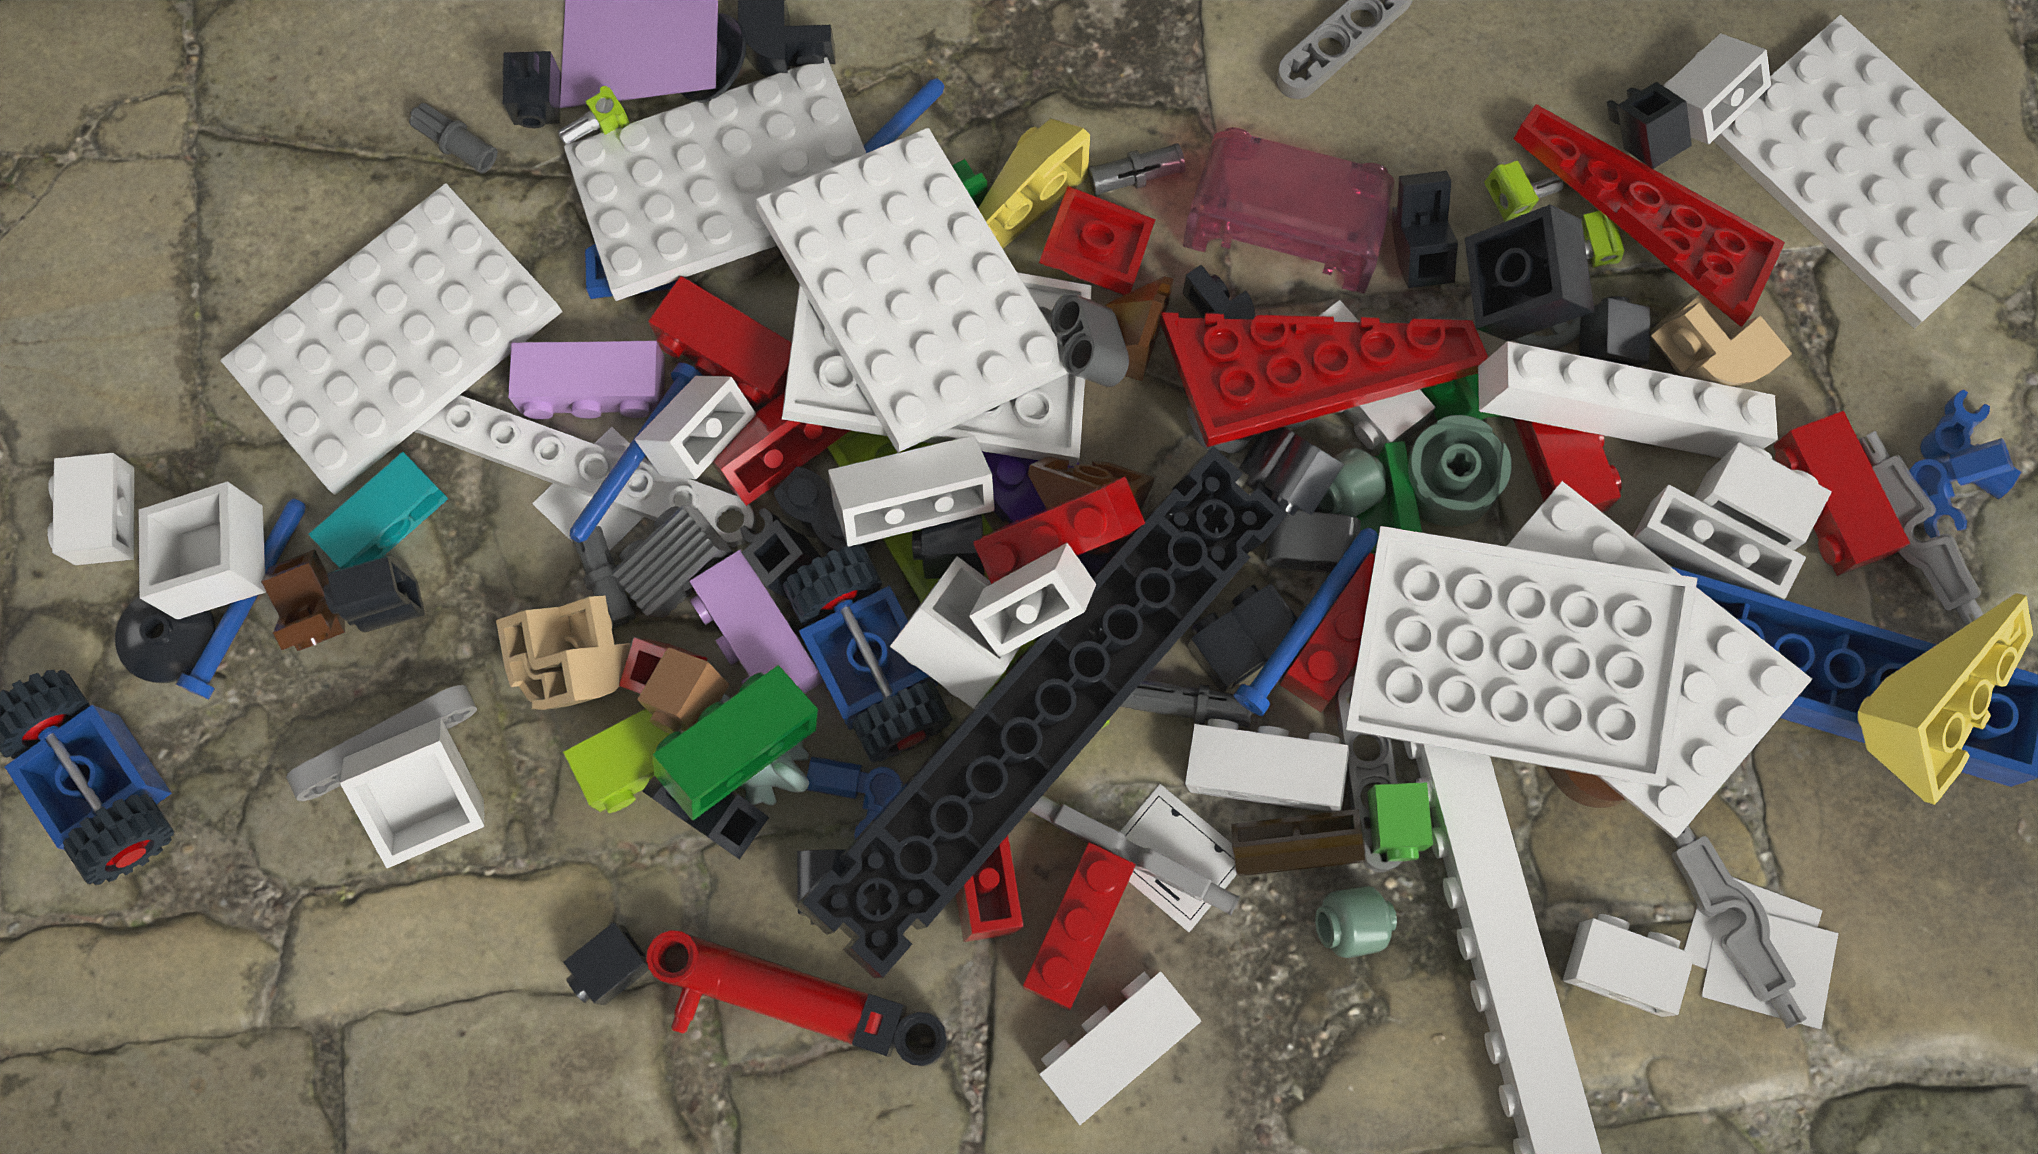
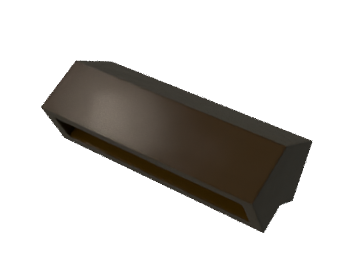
M1359 809L1231 824L1232 850L1238 876L1367 862Z

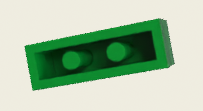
M779 665L765 675L763 672L756 673L744 682L737 695L724 704L721 701L713 703L702 712L696 724L683 733L675 731L669 734L658 744L655 753L652 754L654 776L687 815L694 820L816 731L818 708Z

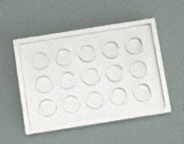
M1839 15L1770 76L1771 86L1713 140L1914 329L2038 216V193L1842 15Z
M827 57L824 58V63L802 65L788 70V73H778L725 91L719 97L711 99V101L704 103L692 102L630 123L625 128L619 127L606 135L600 133L564 146L615 301L676 281L680 276L685 278L777 246L756 210L757 199L866 154Z
M929 128L757 199L756 210L898 453L1068 373L1060 357L1057 337Z
M445 183L220 361L326 488L336 495L510 355L512 343L526 342L562 313V310L553 298Z
M1018 273L1050 327L1052 309L1061 296L1066 293H1074L1091 299V285ZM799 284L782 419L888 436ZM1067 373L922 442L939 444L975 435L981 451L1034 460H1041L1048 456L1069 460V465L1075 466L1080 458L1085 379Z
M1563 481L1506 546L1680 575ZM1696 587L1665 787L1604 776L1598 777L1672 838H1677L1810 683L1812 678Z
M1380 526L1346 730L1665 787L1698 578Z

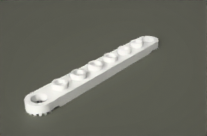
M461 395L414 431L415 433L426 435L439 442L589 497H593L622 456V454ZM645 462L640 463L612 503L613 506L654 521L663 512L674 506L680 508L684 505L697 508L726 544L732 547H737L740 544L743 545L746 540L742 537L740 529L733 533H725L718 528L717 522H719V516L721 517L723 512L726 513L727 510L732 511L733 509L735 511L739 510L744 515L742 527L746 525L754 531L756 529V518L749 504L746 506L737 496L688 478L660 476L653 465Z

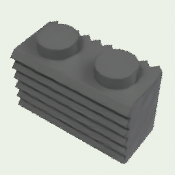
M684 505L680 508L678 506L669 508L656 519L654 525L657 529L645 541L640 539L631 543L620 554L622 563L612 571V575L618 579V583L636 601V605L642 609L646 616L661 618L668 616L672 610L677 608L678 604L682 603L695 590L689 582L690 580L734 553L697 508Z

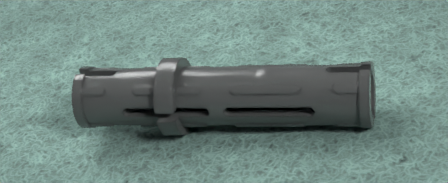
M1143 680L1120 706L1134 710L1192 718L1194 723L1203 725L1209 719H1222L1235 722L1238 726L1250 728L1252 712L1243 707L1234 698V694L1209 690L1210 685L1200 684L1199 688Z

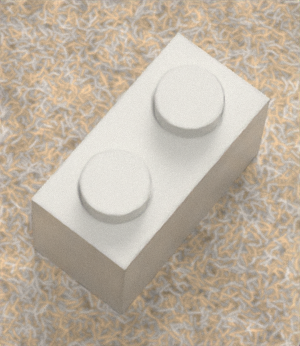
M1720 33L1703 50H1700L1672 79H1669L1664 84V87L1686 100L1691 138L1710 144L1771 86L1767 50Z
M695 376L634 440L660 476L697 479L752 420L756 413L732 377Z
M114 453L54 458V475L49 480V494L53 501V522L48 527V541L52 548V553L74 565L134 560V467Z
M1066 543L985 587L969 617L998 657H1001L1084 613L1096 583L1072 548Z
M1599 914L1598 919L1592 918L1579 923L1564 974V982L1661 1017L1679 1014L1695 954L1678 949L1680 941L1673 937L1656 932H1649L1648 936L1645 937L1628 931L1630 923L1614 916Z

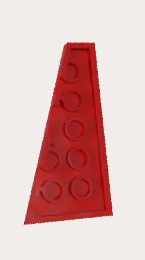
M1535 104L1513 139L1742 328L1752 315L1785 242Z
M1161 312L1160 317L1161 327L1206 447L1477 374L1478 366L1489 358L1472 320L1412 319L1410 323H1380V318L1361 317L1360 322H1334V317L1288 315H1257L1253 320L1224 319V314L1206 313L1205 318H1179V313Z

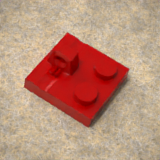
M1067 186L1039 263L1053 269L1063 270L1069 275L1126 295L1131 292L1156 219Z

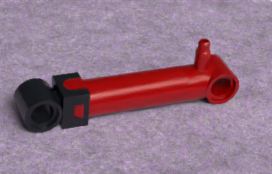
M670 930L663 932L654 938L648 947L646 960L648 969L654 977L665 983L682 988L674 1010L675 1017L671 1025L673 1031L683 1034L687 1032L688 1026L695 1016L701 996L705 995L887 1057H891L895 1047L901 1058L911 1065L925 1067L935 1064L944 1056L948 1049L949 1036L944 1024L929 1013L916 1012L904 1017L907 1007L903 1004L819 978L682 931ZM683 944L688 950V962L682 970L672 973L666 967V954L674 945ZM917 1025H929L935 1031L936 1044L928 1054L917 1055L909 1048L907 1042L908 1035L911 1029Z

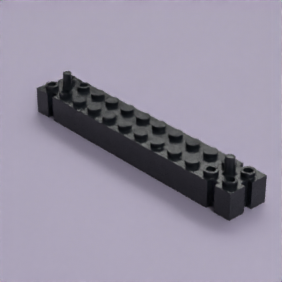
M1214 446L1193 464L1174 485L1173 491L1161 500L1144 519L1145 524L1134 530L1092 576L1096 586L1085 612L1036 638L975 708L971 710L842 853L839 859L848 868L839 877L833 870L826 872L796 904V907L826 935L835 933L840 928L852 940L843 950L874 979L883 978L911 947L912 943L903 935L911 925L918 930L927 928L1248 561L1250 557L1247 554L1261 545L1287 516L1259 488L1247 494L1236 483L1243 473Z

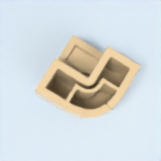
M1699 292L1689 296L1650 331V341L1680 376L1733 387L1746 385L1769 374L1792 354L1761 316L1746 321L1741 328Z
M605 595L587 597L560 607L524 610L496 620L504 667L510 687L519 686L526 698L532 702V709L546 710L572 706L615 692L619 687L630 652V643L614 645L612 621L608 613Z

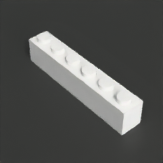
M1509 341L1478 366L1480 412L1723 458L1739 442L1746 446L1752 445L1764 449L1778 440L1775 395Z

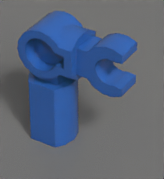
M1963 389L1954 395L1945 405V416L1940 419L1935 429L1922 439L1920 448L1925 459L1947 462L1950 461L1949 455L1951 453L1979 445L1978 443L1972 445L1970 436L1974 432L1973 428L1987 418L1990 406L1984 404L1972 414L1963 407V400L1968 392ZM2013 467L2012 471L1972 483L1996 499H2000L2014 486L2022 472Z
M2003 438L1951 453L1949 455L1950 461L1947 462L1923 459L1916 462L1909 471L1936 508L1935 514L1924 521L1925 531L1930 538L1940 536L1937 521L1943 515H1949L1953 518L1957 531L1967 529L1965 514L1960 509L1952 506L1950 498L1955 497L1951 482L1958 481L1959 485L1962 486L2014 469Z
M812 756L807 773L809 785L806 790L856 799L858 793L865 794L862 809L867 810V816L855 829L854 838L856 839L903 787V782L894 770L887 767H878L869 773L862 772V765Z

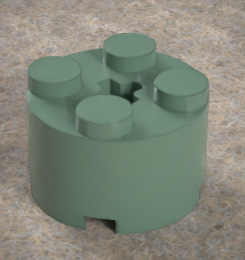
M1447 416L1428 427L1417 438L1407 456L1408 474L1414 489L1419 516L1431 523L1447 527H1458L1474 523L1490 509L1506 488L1511 474L1510 452L1506 444L1501 443L1499 438L1492 432L1494 429L1486 422L1470 416ZM1449 466L1456 468V475L1453 474V470L1448 469Z

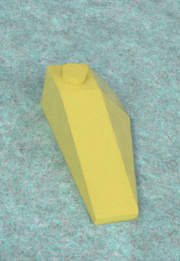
M1050 118L1040 128L1032 127L1021 136L1017 147L978 208L1002 249L1062 200L1067 186L1075 189L1088 178L1090 134L1084 128Z
M2014 594L1885 678L1874 693L1866 697L1860 705L1858 723L1862 728L1867 750L1924 802L1935 805L1963 770L1970 755L1967 751L1962 750L1972 728H1985L1991 716L1987 709L1994 686L2003 687L2008 684L2033 636L2026 595Z

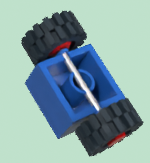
M844 546L839 552H836V550L827 552V556L811 560L812 564L801 566L797 569L798 573L791 574L787 578L788 581L784 582L783 589L802 625L810 624L799 630L845 724L849 730L854 728L871 762L884 761L890 756L892 758L899 755L904 750L907 752L918 743L926 742L930 736L937 735L943 728L950 725L953 718L936 687L938 682L917 666L909 663L905 657L890 647L908 620L890 585L879 590L882 581L863 546Z
M46 670L42 677L39 673L29 675V681L22 683L21 680L13 683L12 690H2L0 692V752L4 757L8 758L11 756L14 759L4 767L56 847L66 851L84 881L89 885L92 883L100 885L105 880L108 882L114 881L118 878L119 874L123 873L126 876L133 872L135 866L139 864L143 866L148 863L150 856H157L163 851L162 846L168 845L171 842V836L174 835V831L157 804L172 793L120 715L93 704L90 706L70 674H67L64 670H59L57 673L55 670Z

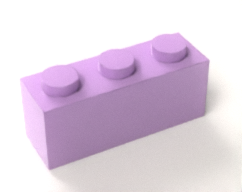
M657 341L512 343L509 399L518 411L526 417L549 419L553 417V413H572V415L579 418L592 419L600 417L601 413L620 412L625 417L643 418L649 416V412L654 411L664 396L665 356Z
M741 549L689 581L698 594L690 599V602L705 625L714 620L721 630L723 636L715 641L730 665L740 660L749 676L741 681L742 684L754 674L763 672L765 675L777 665L785 671L804 694L824 682L820 672L761 580L742 555Z

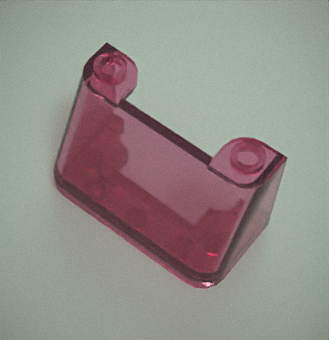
M1230 127L1225 129V131L1215 133L1187 217L1182 247L1205 252L1207 244L1214 239H1222L1221 247L1228 249L1231 247L1232 240L1241 241L1325 263L1322 271L1323 274L1332 275L1333 269H1336L1344 276L1342 289L1365 294L1380 254L1395 179L1380 164H1360L1251 136L1250 133L1243 129Z

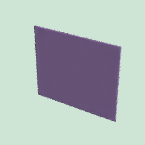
M565 0L560 108L587 105L585 101L600 93L602 86L610 87L618 101L716 88L718 0Z

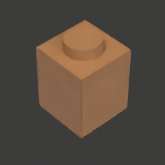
M668 647L637 701L652 714L649 721L654 726L671 734L675 731H686L696 724L699 716L706 708L722 699L730 684L709 662Z

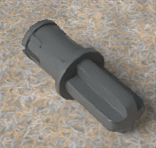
M421 103L418 107H414L411 110L410 125L437 143L442 153L446 155L454 154L481 174L487 172L493 166L497 158V149L469 132L464 122L449 119L427 103Z

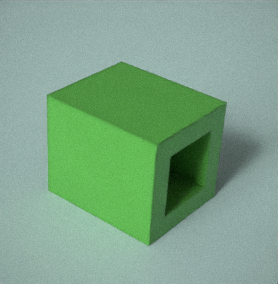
M1427 782L1374 785L1367 792L1372 852L1387 853L1388 861L1419 859V851H1424L1433 845Z

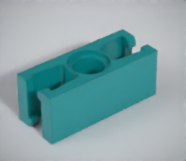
M401 452L308 535L340 569L384 557L446 502L448 498L404 452Z

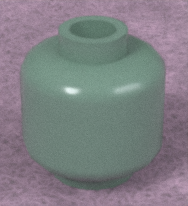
M1348 448L1333 457L1343 463L1344 466L1317 506L1323 513L1355 517L1382 501L1385 494L1386 473L1382 463L1376 457L1359 448Z
M1360 886L1330 892L1324 898L1322 906L1316 911L1315 924L1318 937L1326 948H1330L1339 957L1351 958L1378 953L1384 950L1390 942L1392 931L1396 929L1397 916L1392 903L1385 900L1378 890L1370 886Z

